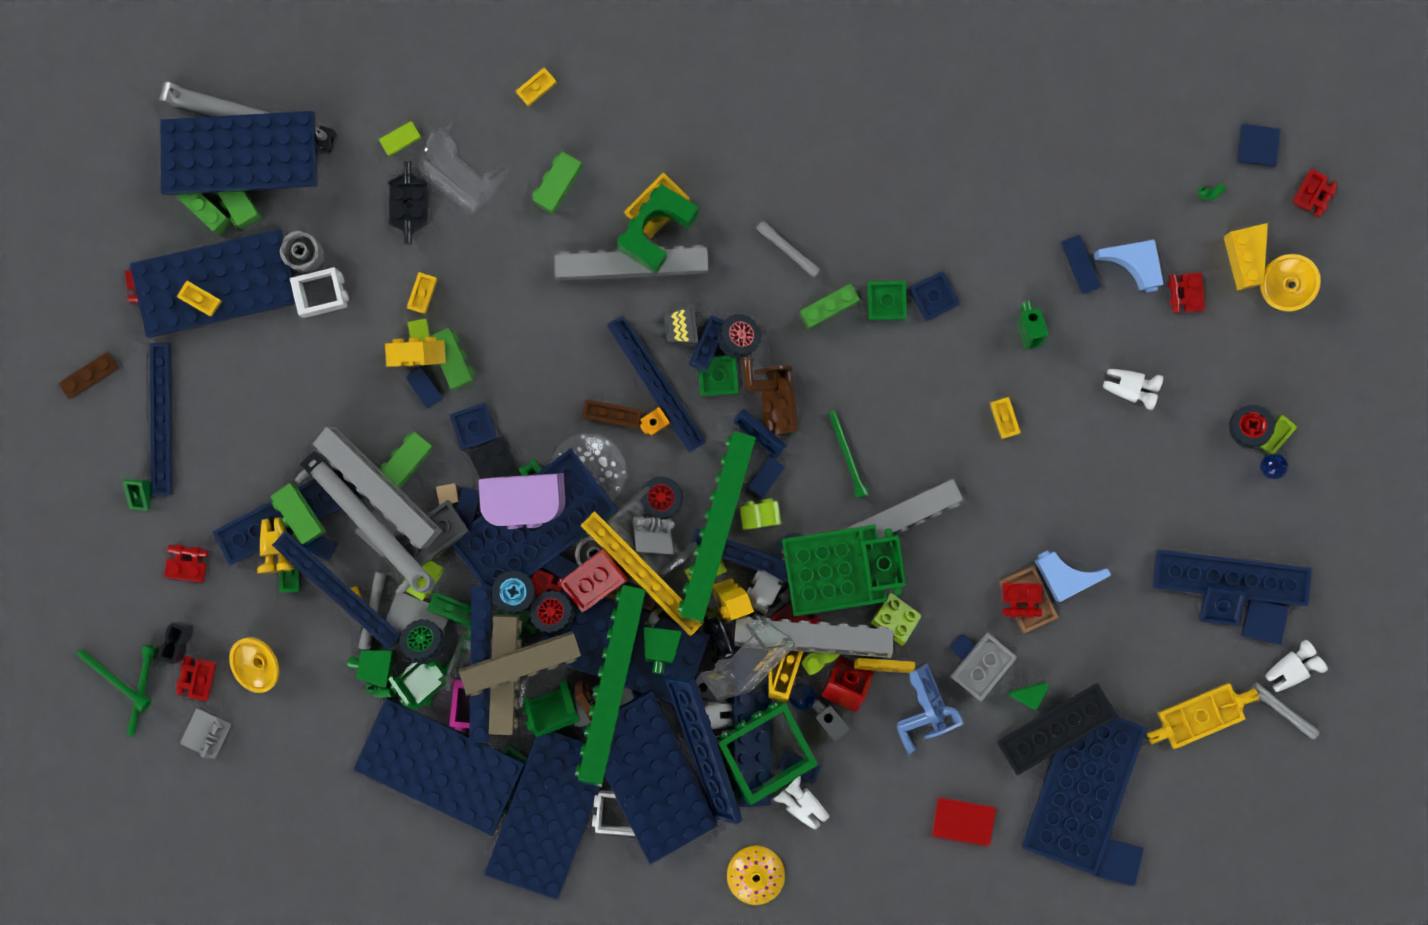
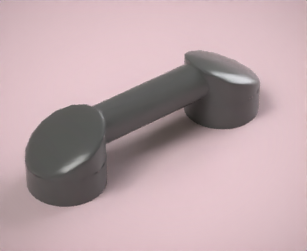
M789 586L783 588L777 594L780 601L770 607L766 615L755 610L748 617H751L752 620L770 618L786 606L791 599Z
M678 594V596L684 601L686 595ZM660 606L652 610L645 625L649 628L655 627L661 621L658 615L663 613L664 610Z

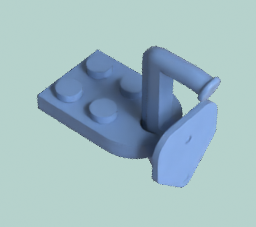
M927 663L910 672V682L916 688L918 702L920 705H923L925 712L903 719L897 724V730L908 755L917 749L910 739L908 730L932 723L934 729L924 735L925 739H928L964 724L958 710L944 706ZM951 715L954 722L945 724L946 717Z

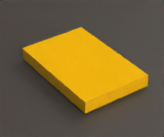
M663 172L624 211V214L630 220L636 218L642 204L648 202L651 192L654 188H658L660 184H663L688 201H690V197ZM667 217L654 218L645 226L643 233L651 240L671 219Z

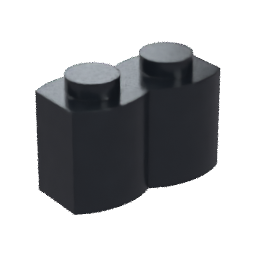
M172 622L165 632V642L159 649L158 660L170 664L181 662L186 654V644L192 637L193 626L183 622Z

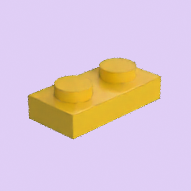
M544 67L515 92L530 107L554 87L557 81Z
M418 272L406 308L426 315L438 279Z
M189 281L185 282L177 295L179 299L210 317H213L222 302Z
M1009 397L989 403L1001 439L1021 433Z

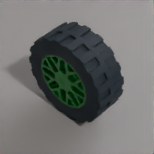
M419 619L418 621H412L411 624H408L403 629L399 645L402 648L401 651L409 660L422 665L429 664V662L435 661L437 657H440L441 652L444 651L446 641L443 632L436 623L428 619Z

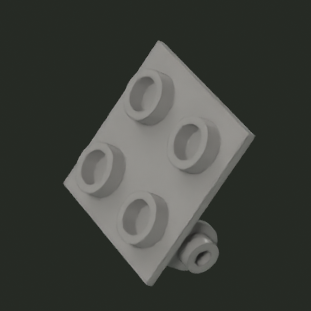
M633 517L636 552L674 554L671 528H674V521H671V519L660 520V518L655 519L654 517Z
M196 708L180 744L199 752L203 758L210 757L215 760L232 724Z

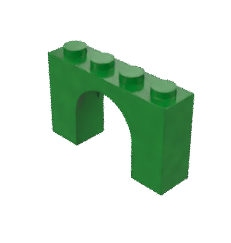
M660 184L658 188L653 189L648 202L642 204L637 217L631 219L626 232H622L617 239L618 250L657 274L667 260V253L645 238L643 234L645 226L654 218L667 217L689 230L699 216V207L663 184Z

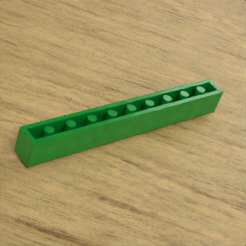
M736 431L733 432L732 437L728 436L725 447L729 449L727 454H723L720 465H723L722 473L718 472L715 483H718L717 490H712L710 501L713 504L711 509L707 508L704 519L708 521L706 527L702 526L699 535L702 538L701 545H696L694 556L697 559L695 564L691 563L688 574L692 575L690 583L686 582L683 593L686 594L684 601L680 600L677 612L681 613L680 618L703 624L756 437Z
M623 585L622 590L617 591L615 601L619 603L617 609H613L611 617L614 625L613 628L609 627L607 639L610 642L608 647H604L602 656L605 659V664L600 666L598 677L601 678L600 685L595 686L593 697H597L595 705L591 704L589 716L592 717L591 725H586L584 734L588 738L586 744H582L580 756H583L582 764H577L575 776H578V782L600 787L603 785L644 603L645 589Z

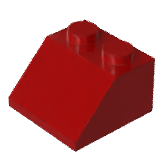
M838 656L821 696L856 713L865 700L874 672L854 669L853 662Z

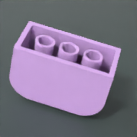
M564 473L479 479L480 508L483 517L489 523L496 526H507V529H517L527 524V528L542 526V523L557 518L565 508Z

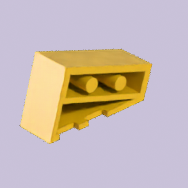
M1268 223L1231 231L1223 236L1237 291L1253 288L1264 283Z
M425 337V341H420V338H408L409 342H404V338L392 339V343H385L386 366L446 363L444 340H437L436 337Z
M733 578L714 584L712 591L719 607L716 608V611L721 615V619L723 618L724 622L754 612L748 594L742 587L738 586L737 582L734 583Z
M768 649V698L788 703L804 651Z

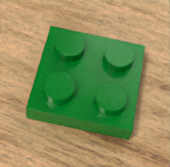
M906 281L867 282L868 320L907 319Z
M713 357L707 372L699 370L700 397L738 394L735 357Z

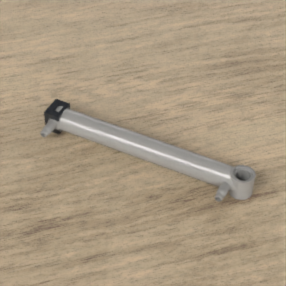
M164 82L159 101L172 107L179 106L210 116L268 113L187 90L169 82ZM316 126V146L319 149L332 152L337 136L336 132L331 128Z
M313 451L300 463L304 470L298 474L295 481L300 483L309 475H312L405 577L406 580L399 586L396 593L401 595L410 586L421 593L432 591L435 584L433 577L419 565L328 465L329 463L316 451ZM425 578L426 585L420 588L419 581Z

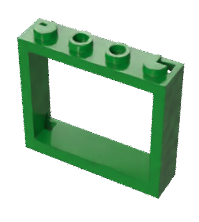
M777 701L769 704L767 710L755 712L751 715L752 718L750 720L738 722L734 725L735 728L729 732L728 730L723 731L717 738L718 749L743 797L750 805H753L818 765L784 702ZM782 712L806 758L750 791L726 745Z

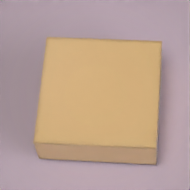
M456 483L436 487L439 505L446 500H449L451 503L459 502Z

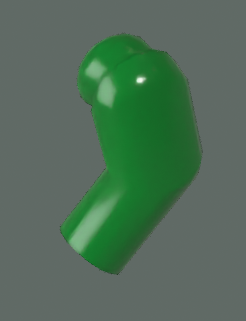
M1219 183L1213 189L1201 186L1197 194L1203 200L1213 201L1226 191V187L1222 183Z
M372 683L366 685V691L376 698L395 696V692L391 688L380 687Z

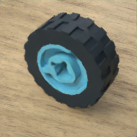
M515 570L506 571L499 575L493 583L491 591L494 603L500 610L507 613H521L527 610L535 599V584L523 572Z

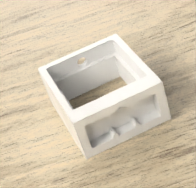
M335 267L290 278L298 315L302 318L348 307L347 301H349L347 291L343 290L342 285L344 277L342 272H339ZM332 276L337 301L309 308L303 283Z
M600 790L594 798V807H597V815H593L592 827H595V832L635 836L631 827L602 825L604 797H616L613 791Z

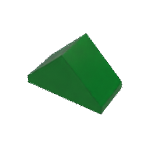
M124 478L122 482L129 509L149 511L151 481Z
M1043 681L1007 691L1010 697L1031 709L1037 710L1049 688V684Z

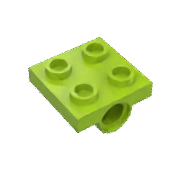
M890 593L887 596V602H883L874 614L871 624L876 627H888L889 630H894L893 640L903 646L922 615Z

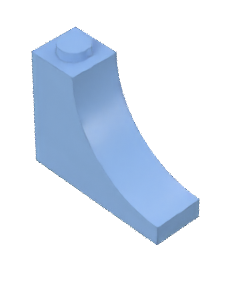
M1155 240L1099 249L1094 253L1095 261H1112L1126 268L1136 280L1139 291L1146 290V293L1158 291V287L1163 285Z
M1048 550L1038 554L1039 558L1034 560L1056 602H1061L1111 576L1108 568H1102L1094 572H1081L1072 569L1057 556L1056 552H1049Z

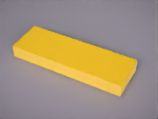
M857 658L854 661V669L910 673L915 669V662Z

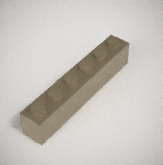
M496 614L493 616L492 658L521 648L522 641L518 640L519 632H522V620H519V615ZM520 680L513 683L506 681L501 683L502 686L490 690L489 734L513 735L515 730H518L519 719L515 718L516 710H519V698H516V691L520 689Z
M571 631L458 670L466 695L471 694V696L482 693L483 689L489 687L490 690L502 686L501 683L509 681V683L519 681L521 676L527 674L529 677L540 673L539 670L544 668L551 670L557 668L559 663L566 662L568 664L575 662L577 657L581 655L574 633Z

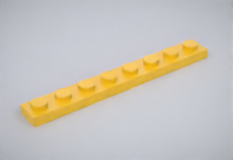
M595 511L580 525L642 589L646 590V593L689 636L695 633L702 624L680 618L681 613L677 612L680 600H683Z

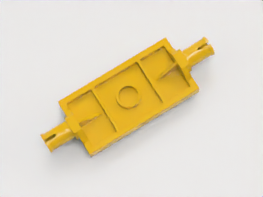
M1225 683L1157 712L1162 728L1147 733V737H1150L1149 741L1152 745L1168 738L1172 748L1177 749L1245 720L1243 714L1244 705L1260 700L1259 695L1256 696L1258 693L1255 688L1240 695L1236 694L1231 684Z

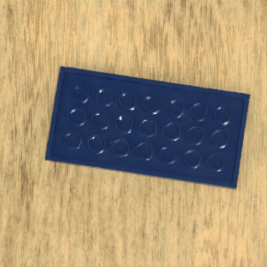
M314 111L160 119L162 195L317 187L316 113Z
M273 230L129 263L146 337H157L296 304L290 278L294 277L292 268L286 265L280 256V247L284 239L283 230ZM186 281L191 282L222 301L213 317L208 316L177 297Z
M573 448L568 449L536 474L564 473L565 508L560 516L535 528H527V524L517 529H507V526H496L489 523L482 515L467 526L470 533L452 545L482 585H492L493 587L497 577L510 570L523 572L530 577L587 534L580 525L594 511L605 520L618 510Z
M563 590L562 594L572 602L575 609L574 622L565 633L571 631L574 633L581 656L577 657L575 662L568 664L562 662L560 664L598 677L600 666L605 664V659L602 658L604 647H608L610 642L607 639L609 627L613 628L614 621L611 620L613 609H617L619 602L604 597L582 613L565 590ZM642 610L625 688L641 694L652 690L656 699L674 705L665 679L669 676L695 679L710 635L696 630L692 636H689L676 622L660 617L661 621L653 628L681 631V639L673 665L665 664L663 675L653 674V662L645 661L644 627H647L645 623L650 613ZM545 634L543 641L556 636H548Z
M649 690L620 706L605 777L648 863L651 865L718 825L653 691ZM586 725L583 726V727H581V729H582V731H583L584 734H585Z
M386 698L353 770L493 836L526 763L484 743H469V736Z
M1118 717L1054 754L1021 848L1097 875L1147 727Z
M556 731L539 737L535 736L485 869V876L558 900L593 807L595 795H597L600 786L578 782V776H575L577 764H582L583 756H580L582 744H586L585 741Z

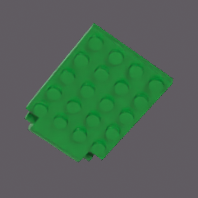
M876 524L782 539L793 616L887 602L886 589L893 588L894 595L902 594L901 587L907 584L899 535H893L892 528L884 529V537H877Z

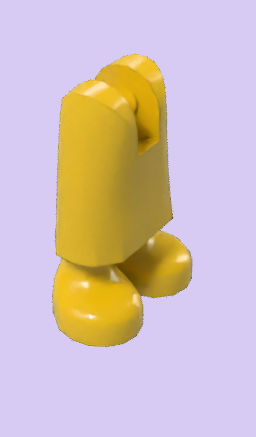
M282 517L274 519L275 531H271L269 519H263L261 522L260 556H265V562L258 566L257 574L295 570L294 565L272 546L287 531ZM276 554L278 555V563H277V566H276V562H275V555H276Z

